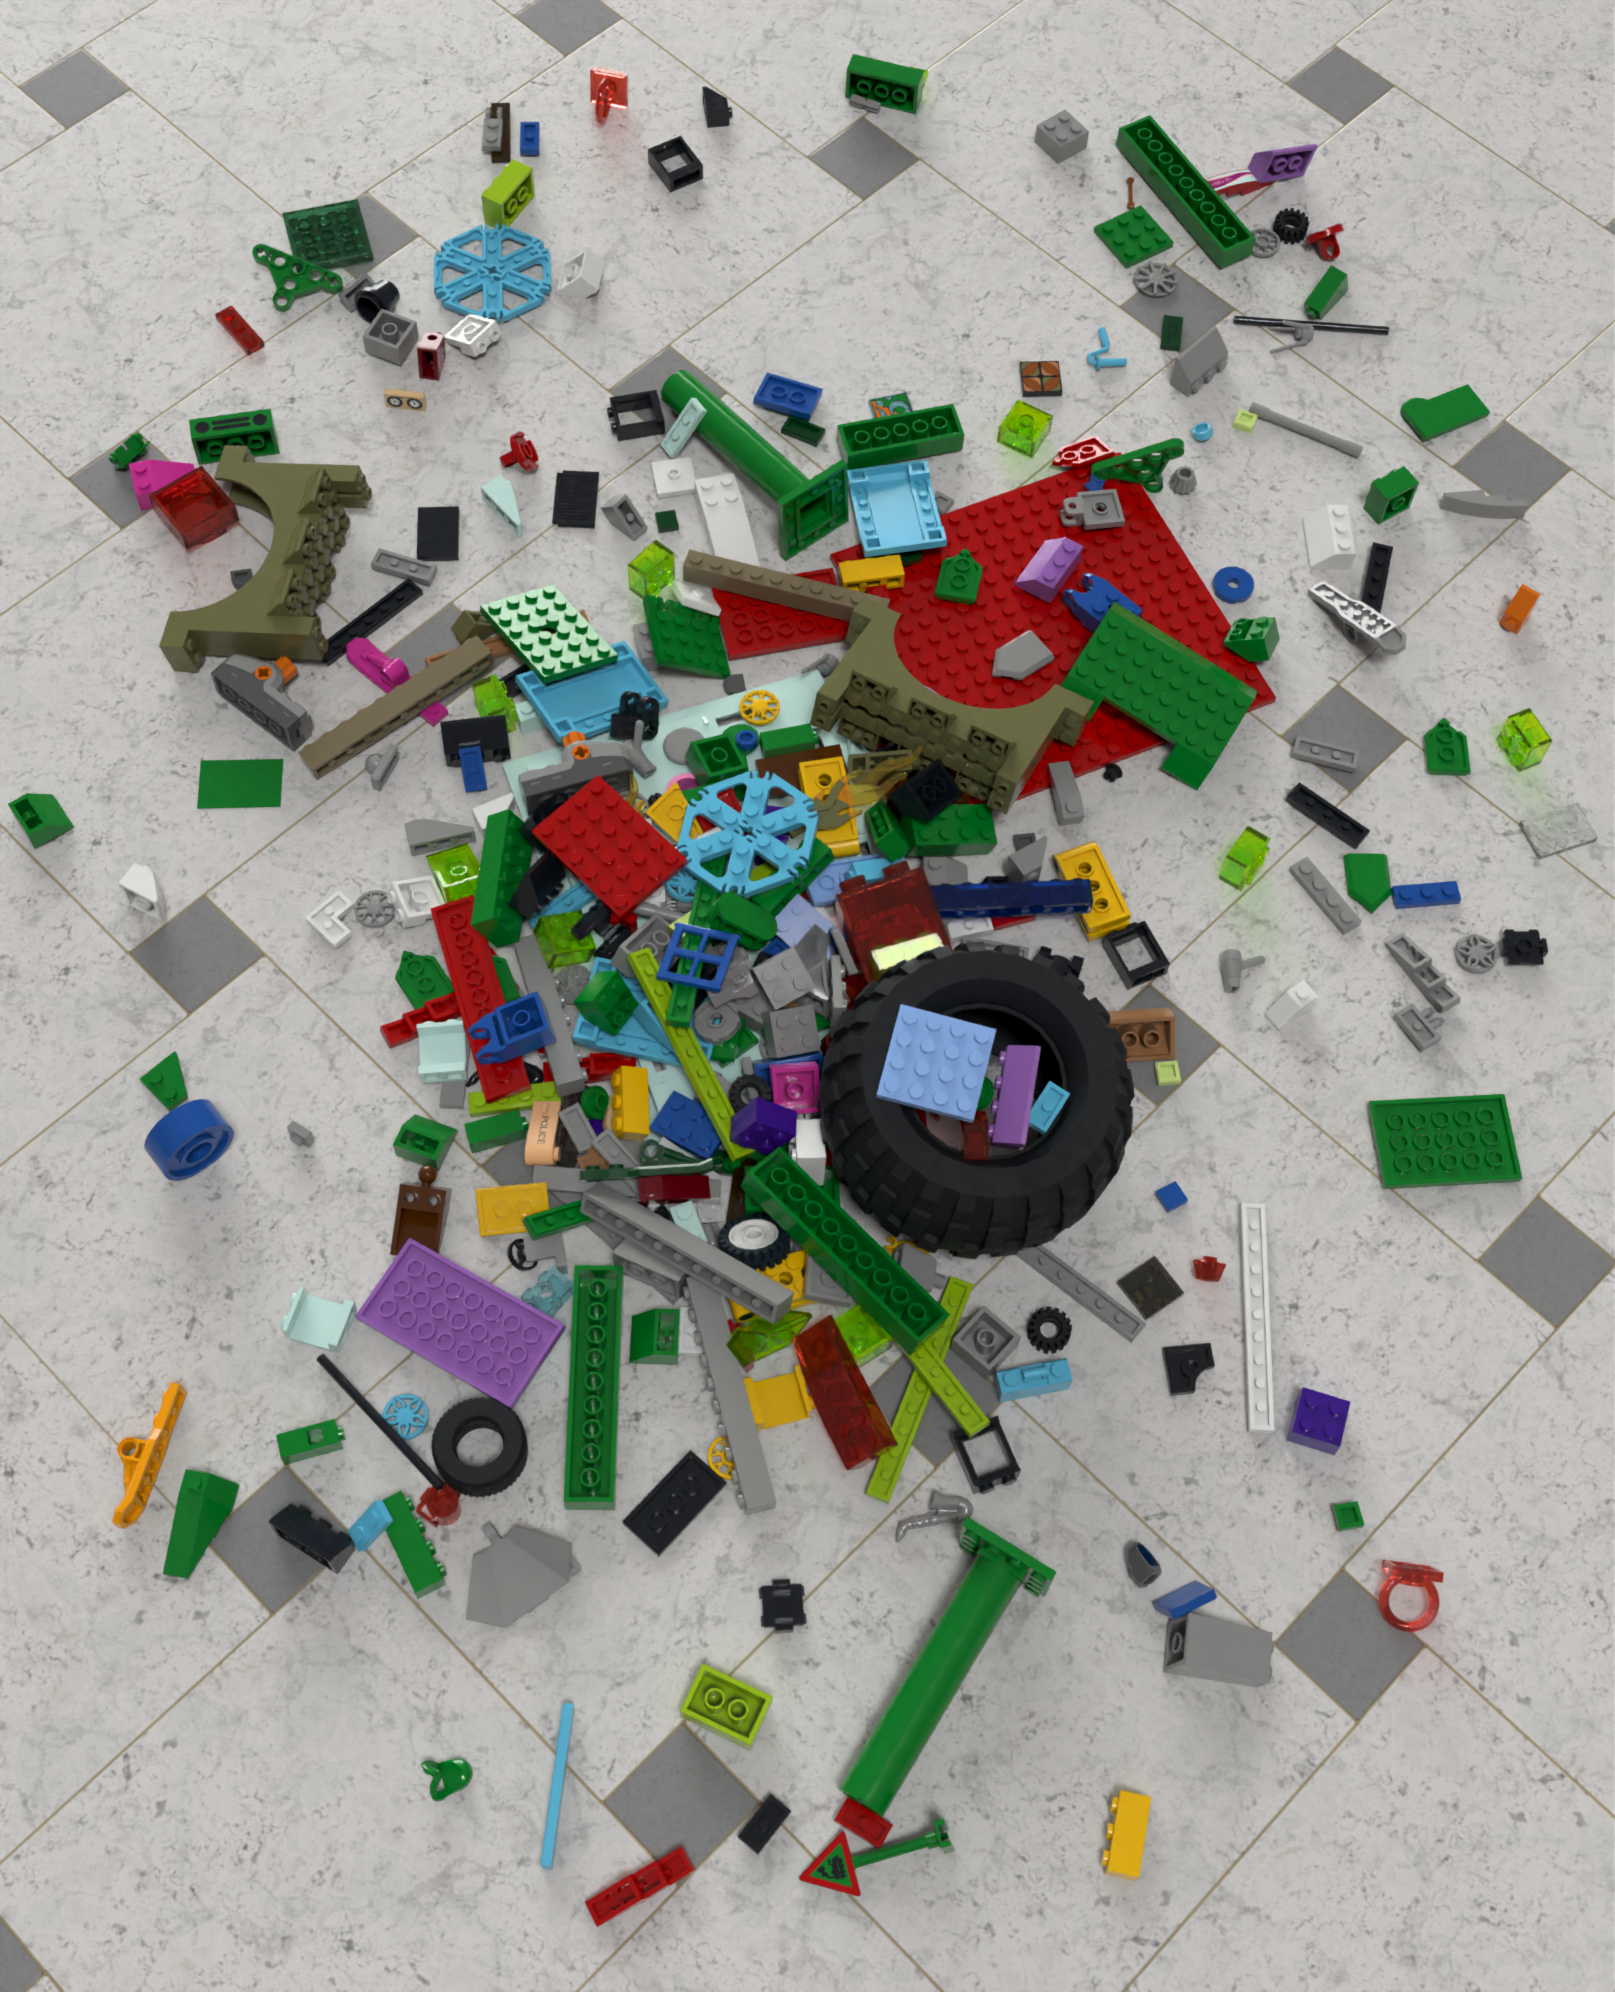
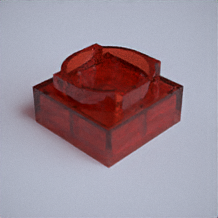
M202 465L149 495L154 512L186 550L195 545L215 540L227 533V527L239 521L235 504Z

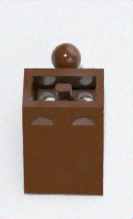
M431 1165L421 1167L418 1172V1177L422 1184L409 1182L400 1184L390 1255H398L409 1238L438 1254L440 1253L452 1189L431 1186V1183L437 1178V1171ZM409 1193L414 1196L412 1202L408 1201ZM432 1196L437 1199L436 1205L430 1203Z

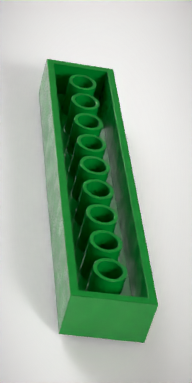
M1150 115L1119 128L1116 146L1220 269L1252 255L1256 238Z
M780 1146L746 1173L740 1187L910 1356L944 1325L950 1314Z
M575 1265L564 1483L565 1510H615L624 1287L623 1266Z

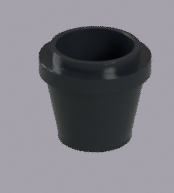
M382 279L369 287L361 288L355 294L354 301L357 311L362 318L372 323L381 308L392 311L400 299V294L392 282Z

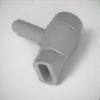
M638 720L635 723L633 741L627 740L622 744L625 746L631 766L639 771L643 777H648L656 772L657 767L649 761L641 750L644 722Z
M1235 949L1224 951L1222 954V969L1225 980V992L1236 993L1240 989L1241 971L1263 964L1265 957L1260 955L1242 961L1240 951Z

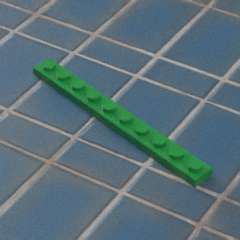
M728 854L704 862L701 867L715 877L721 878L724 876ZM698 879L688 924L712 929L708 922L707 912L710 906L719 898V893L700 879ZM686 933L683 949L697 951L702 936ZM708 939V942H707V944H706V947H705V950H704L703 953H706V952H707V947H708L709 939ZM680 957L677 973L688 976L693 960ZM704 962L699 963L694 977L701 978ZM674 983L666 1017L667 1026L690 1028L698 988Z

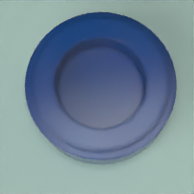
M742 730L737 733L735 739L738 749L751 751L756 748L757 735L755 732Z

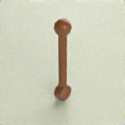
M1132 177L1127 178L1129 185L1127 209L1129 210L1135 206L1132 197V184L1134 182Z

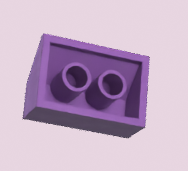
M1317 144L1257 152L1254 153L1248 169L1258 183L1304 176L1318 146Z
M1066 537L1046 540L1014 585L1051 603L1081 561L1083 546Z

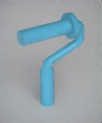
M1104 327L1099 328L1098 333L1103 348L1088 353V362L1094 365L1095 370H1100L1101 367L1126 366V358L1101 359L1100 356H1095L1107 352L1110 346L1106 329Z

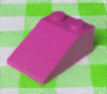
M144 460L129 464L135 494L141 511L202 497L194 464Z

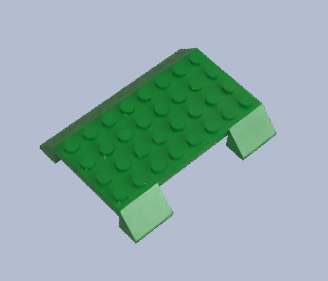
M1116 602L1110 607L1061 684V687L1094 701L1087 722H1089L1103 700L1174 744L1175 747L1169 753L1161 769L1196 791L1217 762L1258 692Z

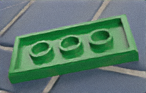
M1468 384L1405 408L1402 412L1403 416L1423 441L1485 418L1490 413Z

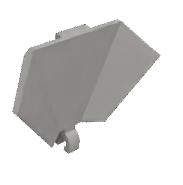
M491 1523L487 1524L482 1528V1531L492 1543V1546L473 1556L466 1620L507 1628L526 1613L533 1611L548 1600L549 1596L569 1582L572 1543L518 1526H514L502 1538L494 1525H491Z

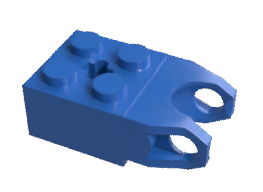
M1091 573L1083 575L1082 582L1088 591L1087 593H1080L1071 589H1066L1063 593V599L1073 614L1093 634L1114 602L1141 618L1143 610L1105 579Z
M537 991L494 1008V1012L484 1015L468 1029L472 1039H490L488 1044L482 1047L475 1055L480 1065L504 1063L557 1041L546 1005ZM478 1029H484L482 1032L475 1033ZM492 1054L490 1057L482 1058L484 1055Z

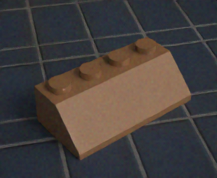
M1170 1008L1108 1011L1110 1015L1108 1028L1116 1027L1127 1050V1062L1175 1059V1015Z

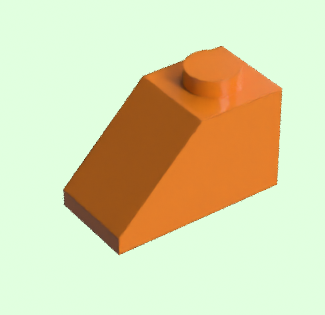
M1522 584L1504 612L1499 625L1518 634L1528 621L1541 594Z

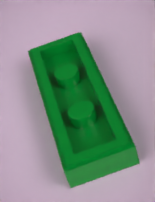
M582 1200L526 1216L522 1222L534 1241L592 1223L594 1220L580 1212Z

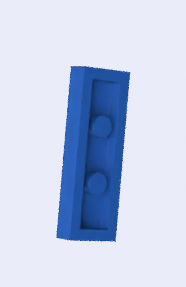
M1457 881L1392 886L1391 888L1395 909L1459 904L1461 901Z

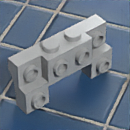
M709 940L706 954L722 957L728 942L721 941L713 947ZM738 944L720 993L706 990L715 1008L732 999L750 998L760 992L751 974L753 966L745 949L743 947L740 948Z

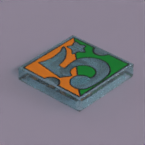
M907 392L868 400L873 418L913 411Z

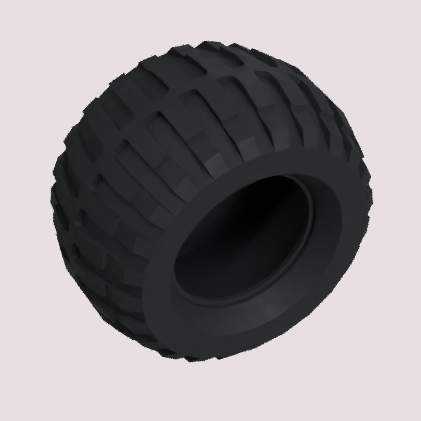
M984 941L962 943L957 945L953 951H951L948 945L938 946L922 952L908 962L906 959L900 961L884 972L878 982L874 980L866 985L855 998L850 1010L841 1016L822 1064L823 1070L817 1105L821 1111L820 1129L823 1145L825 1144V1148L831 1151V1164L841 1184L845 1183L847 1187H851L853 1191L852 1198L865 1214L875 1213L882 1219V1228L896 1238L901 1233L916 1239V1247L931 1253H936L938 1249L949 1250V1254H952L953 1257L977 1259L982 1254L1000 1257L1017 1255L1023 1248L1037 1247L1054 1240L1059 1233L1066 1228H1070L1091 1209L1117 1174L1125 1154L1126 1143L1132 1136L1133 1108L1130 1105L1135 1097L1131 1070L1127 1066V1050L1116 1027L1108 1028L1110 1023L1108 1011L1096 997L1090 1000L1086 998L1083 994L1085 985L1080 979L1070 972L1063 978L1051 969L1054 961L1041 955H1035L1032 961L1019 956L1020 947L1001 944L997 945L993 951L985 949ZM900 1004L996 1029L990 1054L999 1057L1000 1051H1004L1008 1045L1041 1046L1033 1094L1035 1100L1037 1101L1049 1081L1070 1093L1046 1133L1042 1135L1038 1132V1139L1028 1147L1008 1155L986 1157L967 1154L948 1146L933 1135L921 1121L915 1108L876 1098Z

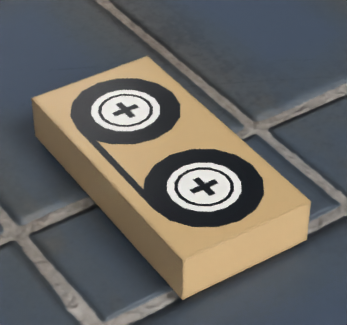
M385 389L386 407L426 411L425 393Z

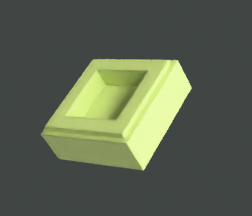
M1239 409L1232 428L1251 434L1258 415Z
M1177 1060L1155 1062L1154 1070L1158 1086L1181 1083Z

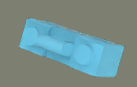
M1064 1358L997 1371L993 1381L998 1401L1001 1403L1068 1390L1073 1379L1068 1360Z

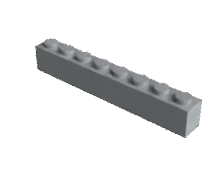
M539 933L521 937L519 942L514 943L527 993L528 995L536 991L539 993L546 1005L557 1039L556 1042L544 1046L558 1097L582 1092L585 1090L584 1081H588L585 1067L580 1068L579 1065L582 1062L579 1048L575 1049L573 1045L577 1043L573 1041L574 1031H569L568 1029L571 1022L568 1012L564 1013L562 1009L565 1007L563 995H558L557 989H560L557 976L553 977L551 973L554 971L552 959H547L546 954H549L546 940H541Z

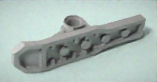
M1325 580L1308 589V596L1332 611L1343 621L1344 635L1350 643L1353 644L1359 640L1368 639L1373 641L1384 653L1394 655L1406 649V634L1401 628L1362 601L1350 598Z

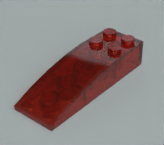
M832 1315L827 1316L793 1338L797 1357L814 1404L846 1470L860 1469L898 1446Z

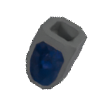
M1133 1542L1128 1546L1126 1556L1128 1558L1131 1578L1139 1588L1147 1587L1161 1575L1160 1564L1140 1542Z

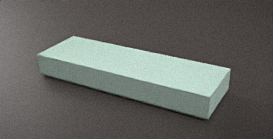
M696 398L689 400L660 444L670 458L676 459L707 413Z

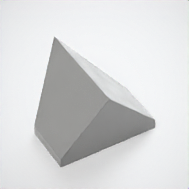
M822 960L807 970L816 988L793 1000V1002L799 1005L813 1004L814 1012L827 1018L829 1016V993L825 962Z

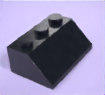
M505 714L440 722L447 767L461 766L459 748L478 745L481 747L483 763L502 762L511 759Z
M939 758L919 770L889 793L893 803L901 813L927 822L963 795Z
M547 850L525 872L508 905L529 920L536 913L540 915L546 905L549 906L555 896H558L565 886L562 884L566 877L562 863Z
M289 1504L269 1520L277 1536L337 1575L356 1550L351 1543L352 1538L342 1531L339 1534L331 1530L333 1526L322 1518L319 1520L311 1517L312 1512L302 1505H299L297 1508L293 1504Z

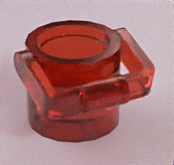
M443 1482L445 1484L444 1487L439 1491L433 1486L432 1488L428 1487L419 1500L421 1502L416 1508V1513L435 1528L438 1525L448 1526L454 1524L459 1519L462 1511L459 1501L461 1495L445 1482ZM425 1504L431 1518L421 1511Z

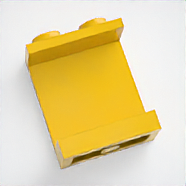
M799 1365L794 1366L793 1373L753 1382L752 1377L743 1379L757 1431L811 1418L812 1409H815L812 1394L807 1395L805 1388L809 1386L807 1375L805 1372H801Z

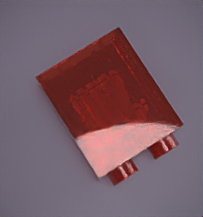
M901 861L883 868L881 871L884 879L867 884L865 876L859 875L839 883L841 893L836 894L832 904L849 952L857 968V975L862 989L874 980L878 982L884 972L904 959L908 962L922 952L938 946L948 945L951 951H953L923 866L910 870L908 862Z

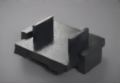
M1505 929L1503 938L1499 943L1501 957L1507 958L1508 965H1543V957L1548 953L1546 938L1540 940L1538 930L1514 931V929Z
M790 1579L772 1580V1586H762L759 1589V1599H762L763 1606L761 1627H775L777 1634L792 1633L794 1630L793 1626L807 1624L806 1614L803 1610L804 1586L802 1584L790 1585Z

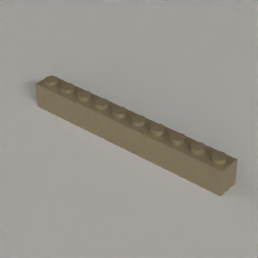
M690 549L683 564L684 581L850 622L852 611L863 597L886 608H889L890 599Z
M477 635L472 639L466 640L461 646L449 651L437 662L431 663L420 673L411 676L405 683L394 687L385 696L377 698L373 704L359 710L350 719L342 721L336 728L324 733L312 744L306 745L298 752L303 763L315 779L319 780L493 665L494 660L491 652Z

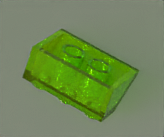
M930 931L916 935L917 939L909 941L908 938L896 940L895 945L886 947V944L873 947V951L869 953L868 957L876 982L881 979L884 972L900 961L906 959L908 962L922 952L938 946L943 947L944 945L938 934H930Z
M790 1310L775 1324L765 1319H754L745 1327H737L731 1333L732 1338L726 1346L739 1362L746 1367L789 1347L813 1316L809 1312Z

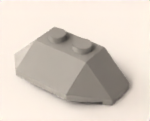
M947 855L922 856L924 910L928 926L948 925L969 903L967 865Z

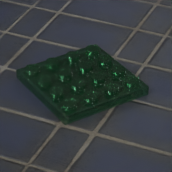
M358 199L282 213L294 257L324 269L374 260ZM295 265L297 273L303 270L301 265Z

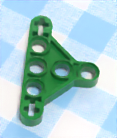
M258 244L252 250L255 262L269 269L277 288L273 296V304L279 312L288 311L296 298L319 290L336 294L343 289L342 278L337 273L265 244ZM264 251L265 255L259 257L258 253L261 254ZM277 258L285 259L283 265H276L274 262ZM295 265L303 267V270L299 273L294 272L292 269ZM318 272L321 274V278L313 280L311 279V274ZM292 281L295 283V287L287 289L285 284ZM334 281H337V284H334V286H331V283H333ZM285 298L287 303L284 306H280L277 304V300Z
M1172 438L1097 462L1091 466V474H1094L1098 480L1106 481L1115 478L1142 484L1145 490L1150 493L1160 492L1163 489L1161 473L1169 460L1179 458L1184 454V441L1179 438Z

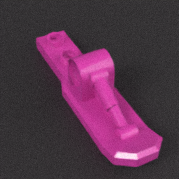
M355 637L346 645L347 660L384 693L388 694L394 687L405 683L411 678L402 660L397 657L391 660L377 649L369 639ZM437 701L418 715L432 727H435L449 713L448 709Z

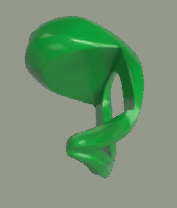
M451 1759L441 1763L427 1760L421 1763L424 1772L433 1777L430 1784V1795L436 1802L443 1801L447 1796L466 1788L473 1776L471 1766L464 1759ZM442 1778L443 1790L437 1791L438 1785Z

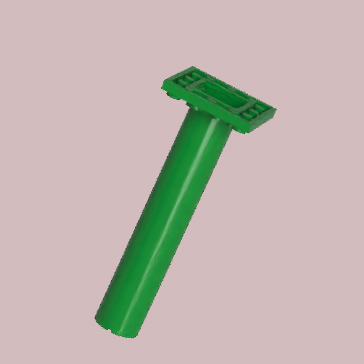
M681 369L668 377L661 389L662 401L677 415H680L689 400L696 398L707 413L695 431L777 505L781 558L785 561L789 560L849 521L847 464L843 460L809 479L691 372Z
M969 1517L962 1524L958 1544L962 1546L961 1550L972 1557L976 1554L977 1557L838 1788L843 1794L857 1803H862L863 1807L881 1818L894 1800L1018 1588L1024 1584L1027 1586L1026 1590L1036 1597L1042 1595L1045 1597L1056 1575V1571Z

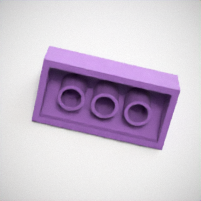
M1008 1045L1004 1051H1000L998 1065L1002 1066L1001 1074L996 1075L994 1090H998L997 1098L992 1100L990 1114H994L993 1123L988 1124L986 1138L990 1139L989 1145L1019 1150L1026 1145L1041 1046Z

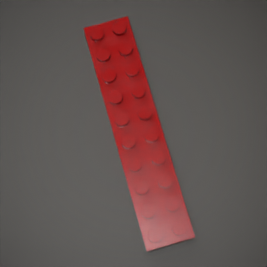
M473 895L431 908V912L485 1100L489 1104L531 1090L532 1088L522 1056L504 1063L482 1065L479 1064L475 1056L482 1047L488 1044L490 1039H472L468 1029L484 1015L494 1012V1008L506 1004L488 941L471 926L475 898ZM478 1029L475 1033L482 1032L484 1029ZM492 1054L484 1055L482 1058L490 1057Z

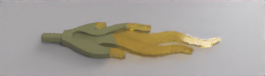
M920 745L908 757L886 760L879 763L870 774L858 782L847 785L848 782L855 780L862 774L861 769L845 775L836 782L823 803L822 799L825 796V790L820 791L812 800L815 808L808 811L813 812L817 810L819 816L817 830L839 828L854 817L861 815L863 811L862 809H854L842 815H837L839 812L848 808L872 804L883 798L898 780L907 777V773H896L880 786H876L877 783L888 773L915 762L923 747ZM803 826L789 831L788 835L791 839H794L806 831V827Z

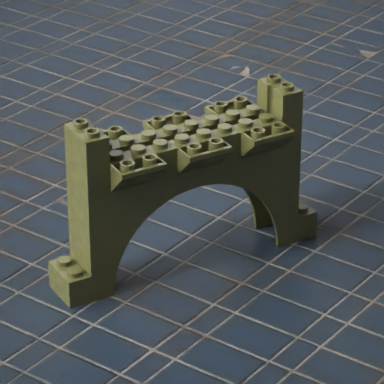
M225 445L214 478L215 480L227 481L232 484L227 499L228 504L255 509L273 521L272 545L257 573L230 596L202 608L188 611H171L159 647L173 670L178 672H198L200 665L203 663L204 655L231 656L233 653L259 658H280L281 656H286L288 659L323 660L324 654L328 650V640L325 639L320 627L321 619L317 615L314 605L316 601L326 603L327 596L331 592V582L335 578L336 569L329 559L330 551L340 553L342 545L345 544L346 531L350 527V518L347 516L344 508H367L368 502L372 498V489L368 486L366 476L362 473L359 465L260 463L255 461L254 455L251 454L248 446Z
M863 597L852 611L845 643L852 646L818 690L810 724L830 732L839 720L837 734L874 751L877 749L882 737L898 744L897 750L912 749L913 769L917 771L939 758L944 766L957 771L954 782L961 791L986 802L987 806L1007 815L1054 738L1073 747L1076 745L1084 731L1094 701L1057 684H1054L1051 690L1041 698L1029 704L1013 708H979L947 699L920 683L901 662L894 644V629L901 614Z

